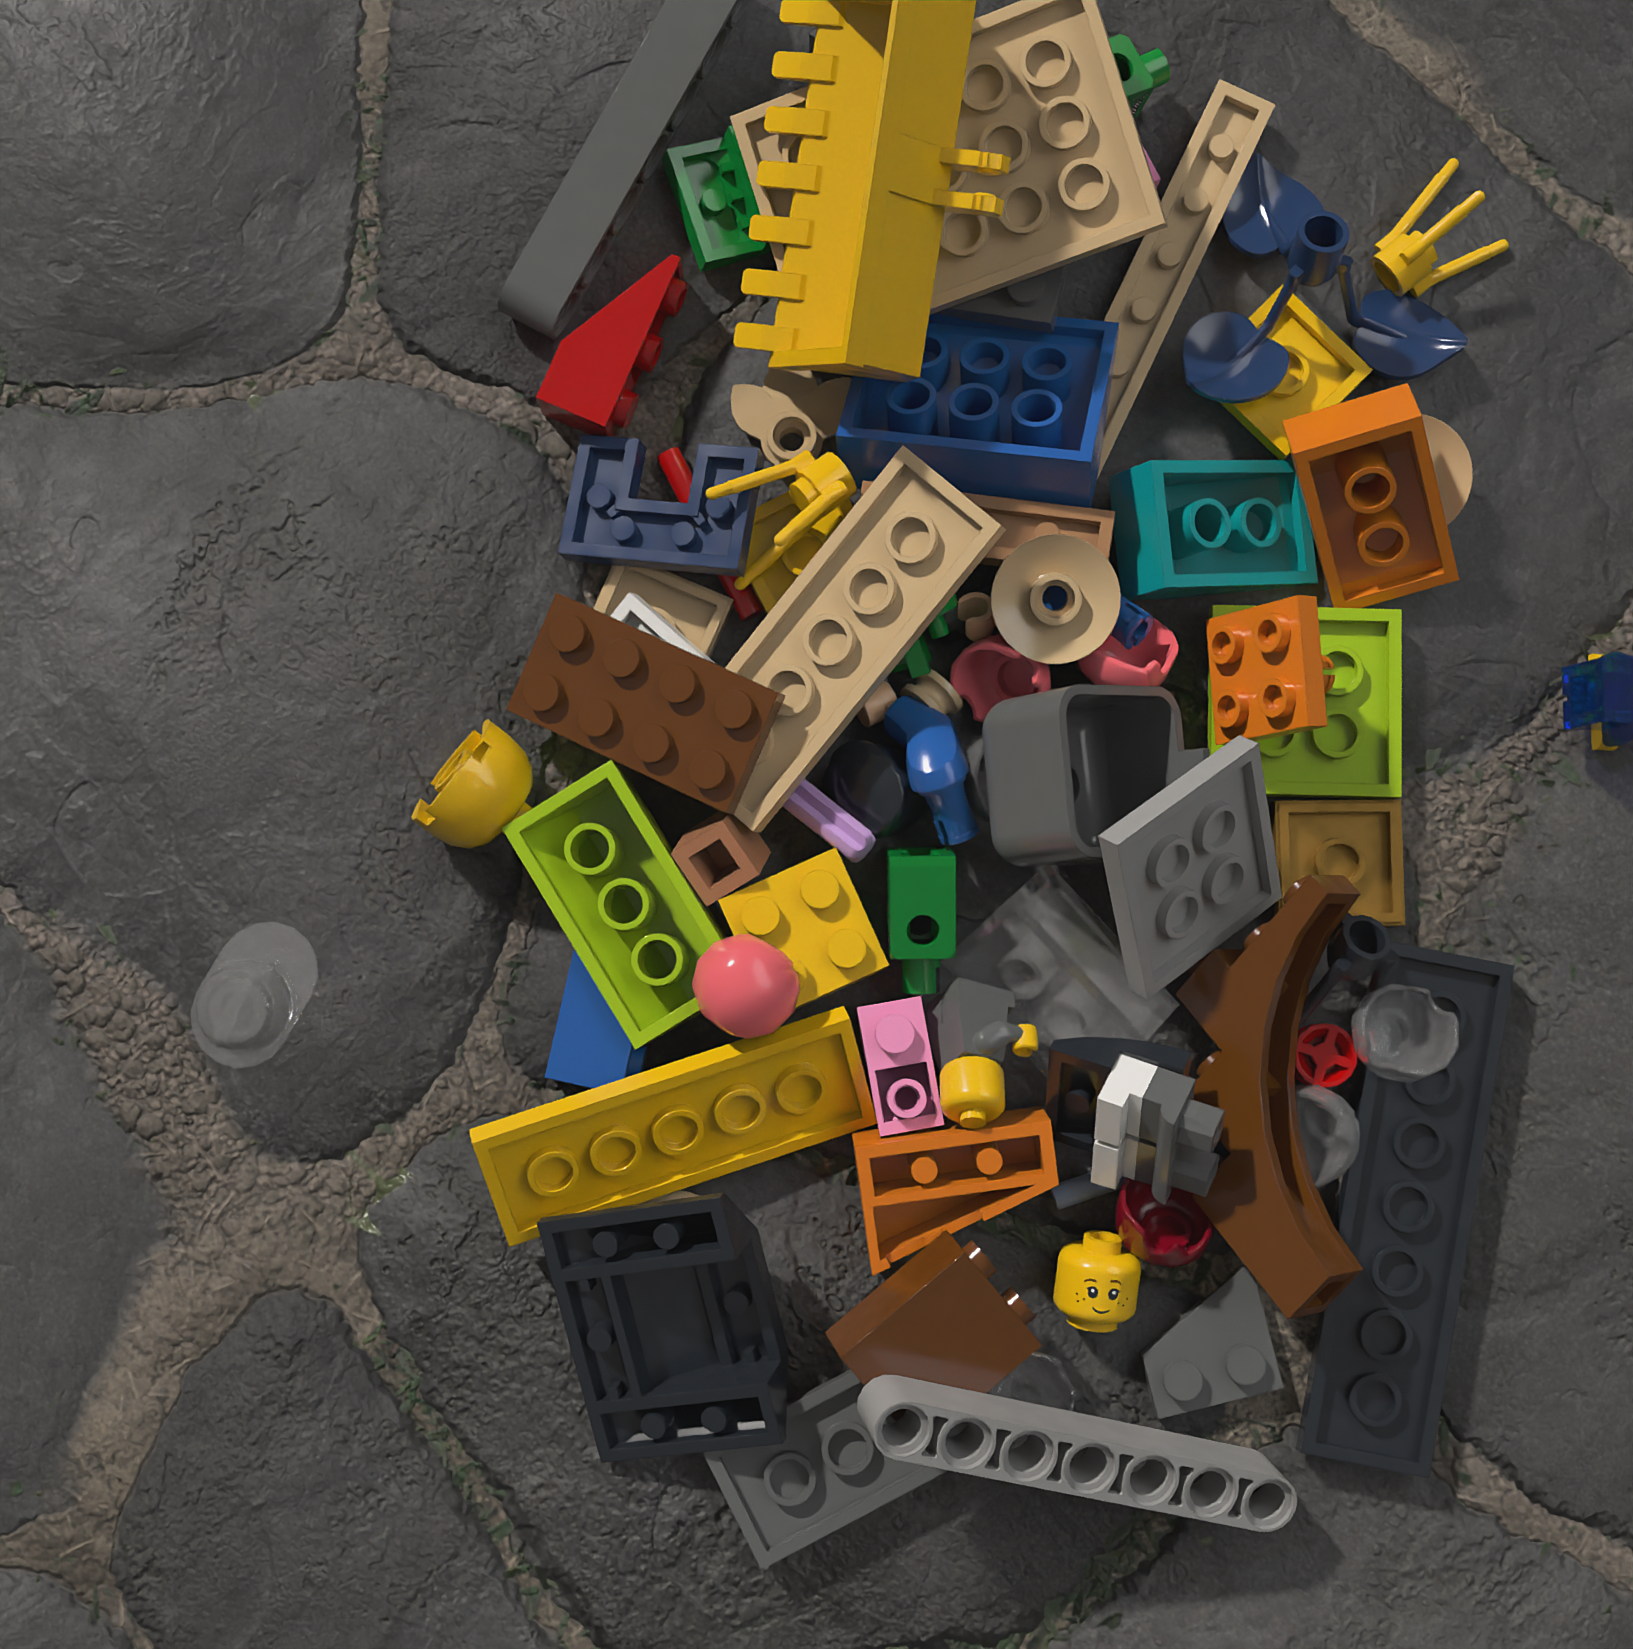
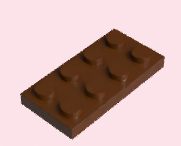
M556 593L506 710L720 811L734 814L786 695L570 597Z

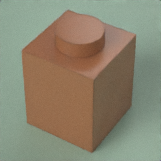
M723 811L716 812L687 830L671 852V856L706 907L758 876L771 854L770 849L758 832H753L734 814Z

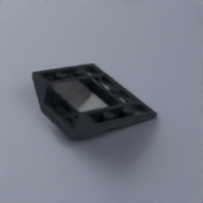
M725 1193L542 1217L537 1222L601 1463L783 1444L786 1439L788 1346L758 1228Z

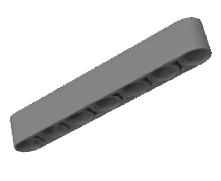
M881 1375L872 1379L863 1387L858 1396L857 1410L862 1423L882 1454L894 1460L1258 1532H1272L1282 1528L1291 1520L1296 1511L1297 1495L1294 1487L1261 1452L1251 1448L899 1375ZM906 1409L903 1417L897 1422L883 1424L886 1417L893 1411ZM968 1422L965 1429L959 1434L946 1437L950 1429L956 1424ZM1028 1435L1026 1441L1019 1447L1009 1449L1012 1442L1018 1437ZM1088 1447L1083 1456L1071 1461L1079 1450ZM1147 1460L1142 1468L1132 1473L1135 1466ZM1204 1473L1203 1477L1200 1480L1193 1483L1196 1477ZM1259 1486H1261L1260 1489H1259L1257 1492H1255L1254 1494H1252L1253 1491H1254L1256 1488H1258Z

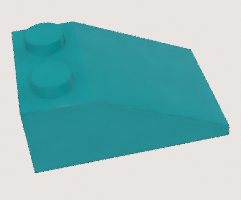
M1150 460L1108 477L1111 510L1115 511L1113 529L1120 593L1128 600L1178 599L1307 586L1318 583L1312 529L1293 460Z

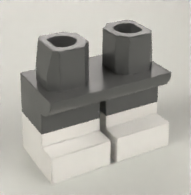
M1120 1054L1097 1098L1094 1139L1096 1140L1093 1146L1091 1182L1111 1189H1116L1122 1176L1152 1185L1154 1198L1164 1205L1173 1187L1206 1197L1218 1170L1219 1154L1213 1153L1221 1135L1225 1110L1193 1100L1196 1079Z

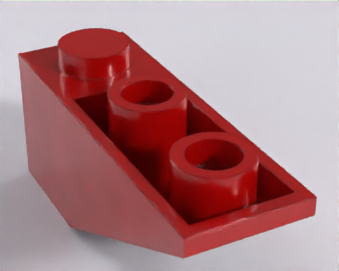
M671 254L560 342L536 396L543 415L596 436L613 437L617 427L623 429L628 427L639 401V394L633 392L642 371L651 373L655 368L664 344V338L658 336L667 315L675 318L679 314L688 292L689 283L683 281L681 257Z

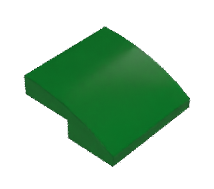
M733 125L728 127L722 138L666 149L661 160L700 272L735 264L772 252L770 243L757 242L749 238L750 220L753 215L761 214Z

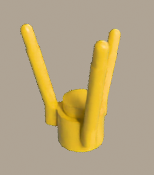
M1456 158L1448 160L1392 231L1374 245L1377 254L1371 258L1372 268L1382 284L1396 296L1401 297L1409 290L1414 297L1418 298L1434 284L1489 260L1491 257L1506 251L1509 247L1508 241L1502 239L1432 270V264L1438 259L1433 244L1485 200V194L1480 190L1474 192L1464 202L1456 206L1426 233L1422 234L1419 231H1413L1409 236L1407 235L1408 231L1459 167V161Z
M804 450L787 462L729 480L726 483L710 487L706 490V497L710 500H715L793 474L796 476V481L790 484L789 490L794 502L802 512L776 534L774 544L745 571L744 577L736 579L734 583L736 589H745L814 524L856 494L855 481L846 465L838 456L827 452L815 460L808 450Z

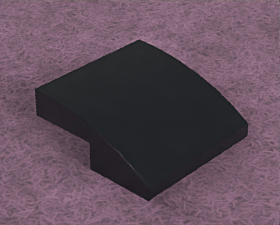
M1076 1037L1054 1040L1049 1048L1045 1112L1051 1120L1053 1140L1093 1153V1146L1096 1140L1094 1139L1097 1098L1120 1054L1189 1077L1192 1052L1167 1045L1124 1038Z

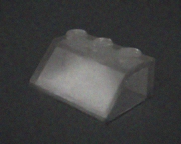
M1044 866L956 947L955 958L943 959L941 961L942 965L955 979L960 977L1015 992V1009L1008 1014L1007 1022L1014 1025L1031 1024L1036 1026L1038 1050L1036 1052L1032 1050V1055L1028 1058L1046 1077L1048 1075L1049 1048L1054 1040L1076 1037H1109L1148 1041L1179 1006V1003L1165 988L1148 1000L1129 990L1119 938L1052 866Z

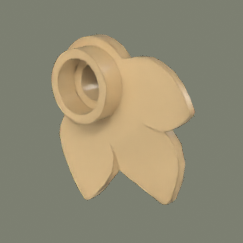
M769 368L763 387L749 384H736L732 387V416L741 431L761 441L763 454L773 466L791 460L804 450H808L816 460L821 453L823 441L837 433L852 379L850 377L835 378L818 386L811 370L788 371ZM788 433H796L802 437L804 443L800 449L788 451L781 446V438Z

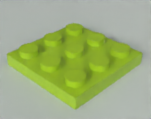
M1212 605L1209 608V619L1255 606ZM1317 607L1321 655L1329 657L1335 668L1323 670V675H1335L1332 688L1325 694L1328 727L1255 741L1259 743L1266 796L1380 800L1401 798L1402 609ZM1208 654L1207 748H1209L1210 755H1212L1224 745H1216Z

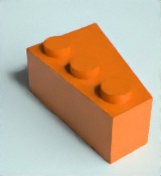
M1042 1106L1003 1111L998 1118L977 1129L965 1128L960 1123L944 1119L945 1125L881 1137L879 1129L852 1132L872 1276L890 1268L891 1263L927 1246L945 1230L952 1234L981 1219L986 1221L1059 1185L1051 1120Z

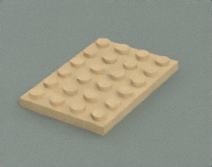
M1021 0L974 19L954 148L1003 154L1011 158L1009 174L999 176H986L979 173L956 170L951 171L949 191L993 194L997 198L1004 200L1003 214L999 217L952 212L944 213L929 315L1168 227L1097 0ZM808 86L730 116L761 215L790 217L793 191L759 186L756 182L759 163L763 160L797 163L801 141L799 136L767 132L764 129L766 110L770 106L805 108ZM770 243L777 269L782 272L786 245Z

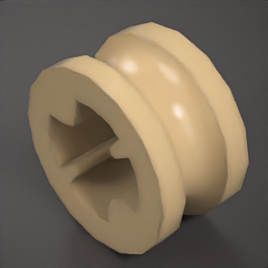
M932 669L930 673L916 677L918 682L916 685L907 683L900 691L901 697L904 695L912 696L944 715L947 713L956 714L963 707L962 700L953 686Z

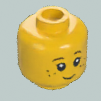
M1101 1230L1084 1232L1083 1240L1072 1241L1064 1245L1059 1252L1053 1294L1054 1304L1062 1313L1067 1315L1066 1321L1078 1329L1103 1333L1116 1330L1118 1323L1130 1319L1136 1311L1142 1266L1140 1258L1122 1246V1239L1115 1233Z

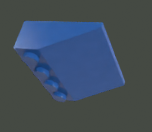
M935 313L930 314L920 378L904 383L852 376L836 433L838 457L850 471L857 489H861L863 480L874 482L903 445L962 493L1091 508L1100 466L1119 334V322L1057 317L1053 333L969 321Z

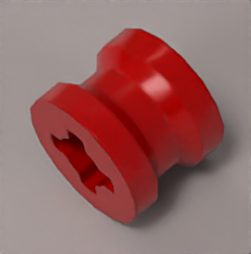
M1320 1023L1300 1027L1298 1029L1294 1079L1305 1086L1329 1088L1342 1084L1351 1076L1357 1064L1358 1053L1354 1040L1347 1031L1333 1024ZM1309 1056H1311L1312 1062L1315 1064L1314 1071H1312L1313 1064L1310 1062Z

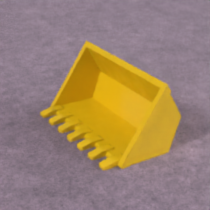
M782 0L779 18L784 24L817 27L813 53L778 51L773 58L772 75L783 80L809 82L805 108L770 106L765 114L764 129L767 132L801 137L797 163L763 160L759 163L756 182L759 186L793 191L790 217L753 215L749 227V238L753 241L786 245L782 272L748 268L743 272L741 291L743 293L778 299L774 326L739 322L735 327L733 340L734 345L738 348L770 352L768 368L788 371L813 370L904 383L920 378L944 213L952 212L999 217L1003 214L1004 200L997 198L993 194L949 191L951 171L956 170L974 172L986 176H999L1009 174L1011 158L1003 154L954 148L976 0Z

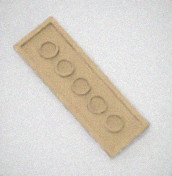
M903 445L725 667L786 695L734 813L753 832H761L1006 531L1003 526Z

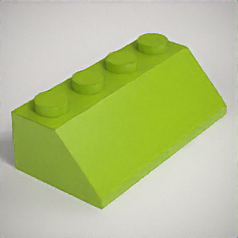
M613 760L608 761L502 827V830L635 1050L701 1014L692 988L697 961L714 942L727 937L709 907H706L671 856L673 848L623 766Z

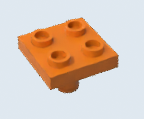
M1296 595L1206 619L1216 745H1226L1238 735L1255 742L1328 727L1325 694L1332 688L1335 675H1323V670L1335 668L1329 657L1321 655L1317 596Z

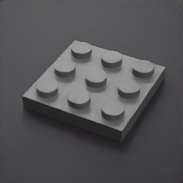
M1238 735L1098 835L1129 990L1147 1000L1282 898L1259 743Z

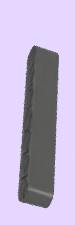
M750 0L665 1L508 276L498 301V310L553 340L563 333L740 22Z

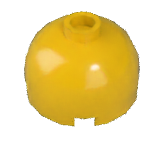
M489 719L483 722L482 735L474 729L454 751L430 783L439 793L434 801L429 805L420 798L411 819L441 841L451 846L468 849L488 844L501 832L505 834L502 827L533 809L525 802L533 784L532 766L525 751Z

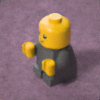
M958 977L944 989L943 993L941 992L927 1004V1032L930 1047L940 1072V1105L942 1113L950 1120L960 1123L962 1127L977 1129L998 1118L1005 1109V1078L1000 1063L1004 1060L1006 1044H1012V1051L1015 1055L1029 1057L1032 1055V1050L1034 1052L1038 1050V1032L1036 1026L1031 1024L1014 1025L1007 1022L1008 1014L1015 1009V992Z

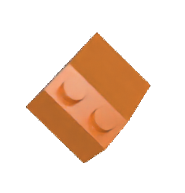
M1408 383L1282 421L1333 608H1363L1460 580L1423 418Z

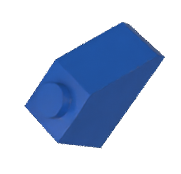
M573 951L544 1078L596 1088L641 1073L645 1063L647 1046H642L635 1050L577 952Z

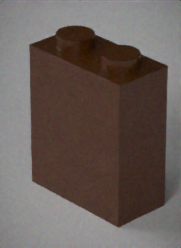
M947 1230L935 1238L825 1332L839 1357L864 1386L872 1379L881 1375H899L985 1394L1042 1346L1026 1326L1036 1318L1032 1311L1011 1286L1000 1294L988 1279L998 1270L973 1240L961 1248ZM906 1409L893 1411L890 1416L897 1422L903 1417Z

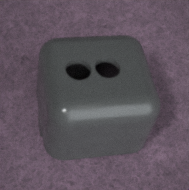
M1076 684L1003 700L989 710L982 727L991 837L994 848L1006 862L1020 867L1103 864L1098 835L1210 756L1209 748L1184 750L1182 719L1179 706L1169 691L1158 686Z

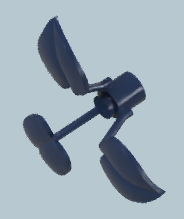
M1256 153L1249 159L1222 216V226L1228 241L1246 256L1265 258L1279 250L1281 255L1287 258L1290 270L1287 280L1265 321L1258 330L1248 318L1235 312H1213L1197 320L1189 329L1184 339L1182 361L1186 384L1195 393L1205 398L1221 403L1236 404L1255 401L1265 397L1282 382L1290 359L1287 350L1276 341L1267 338V336L1273 331L1299 283L1308 287H1316L1331 280L1335 274H1338L1347 322L1351 326L1359 328L1354 335L1352 349L1373 369L1371 372L1378 376L1398 381L1421 377L1459 354L1465 348L1468 339L1450 320L1435 309L1407 294H1403L1401 297L1396 296L1391 290L1370 292L1363 298L1358 312L1350 274L1353 259L1350 256L1343 255L1350 235L1346 222L1338 215L1324 211L1318 198L1309 189L1277 170L1260 153Z

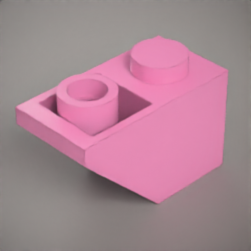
M921 996L857 1007L856 1014L880 1137L945 1125Z

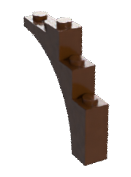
M1310 874L1295 882L1283 897L1284 906L1270 922L1260 925L1248 935L1243 944L1244 949L1212 950L1190 967V978L1175 994L1221 1049L1206 1058L1197 1069L1199 1078L1195 1081L1193 1100L1225 1110L1224 1124L1219 1140L1228 1152L1219 1156L1218 1170L1207 1196L1203 1197L1193 1194L1191 1197L1287 1319L1322 1312L1363 1270L1334 1227L1312 1179L1299 1131L1294 1080L1298 1027L1311 978L1332 933L1361 895L1344 875Z

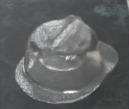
M278 922L254 923L237 932L223 947L201 983L190 1012L192 1032L200 1048L214 1061L233 1068L253 1067L272 1058L285 1043L292 1028L309 1002L318 979L317 957L309 940L294 927Z

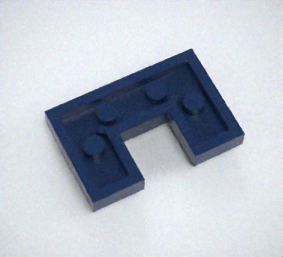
M580 435L558 553L566 561L744 577L760 486L715 500H710L706 497V490L710 487L726 483L729 480L763 470L765 456L759 448L699 443L688 503L637 499L647 449L640 439Z

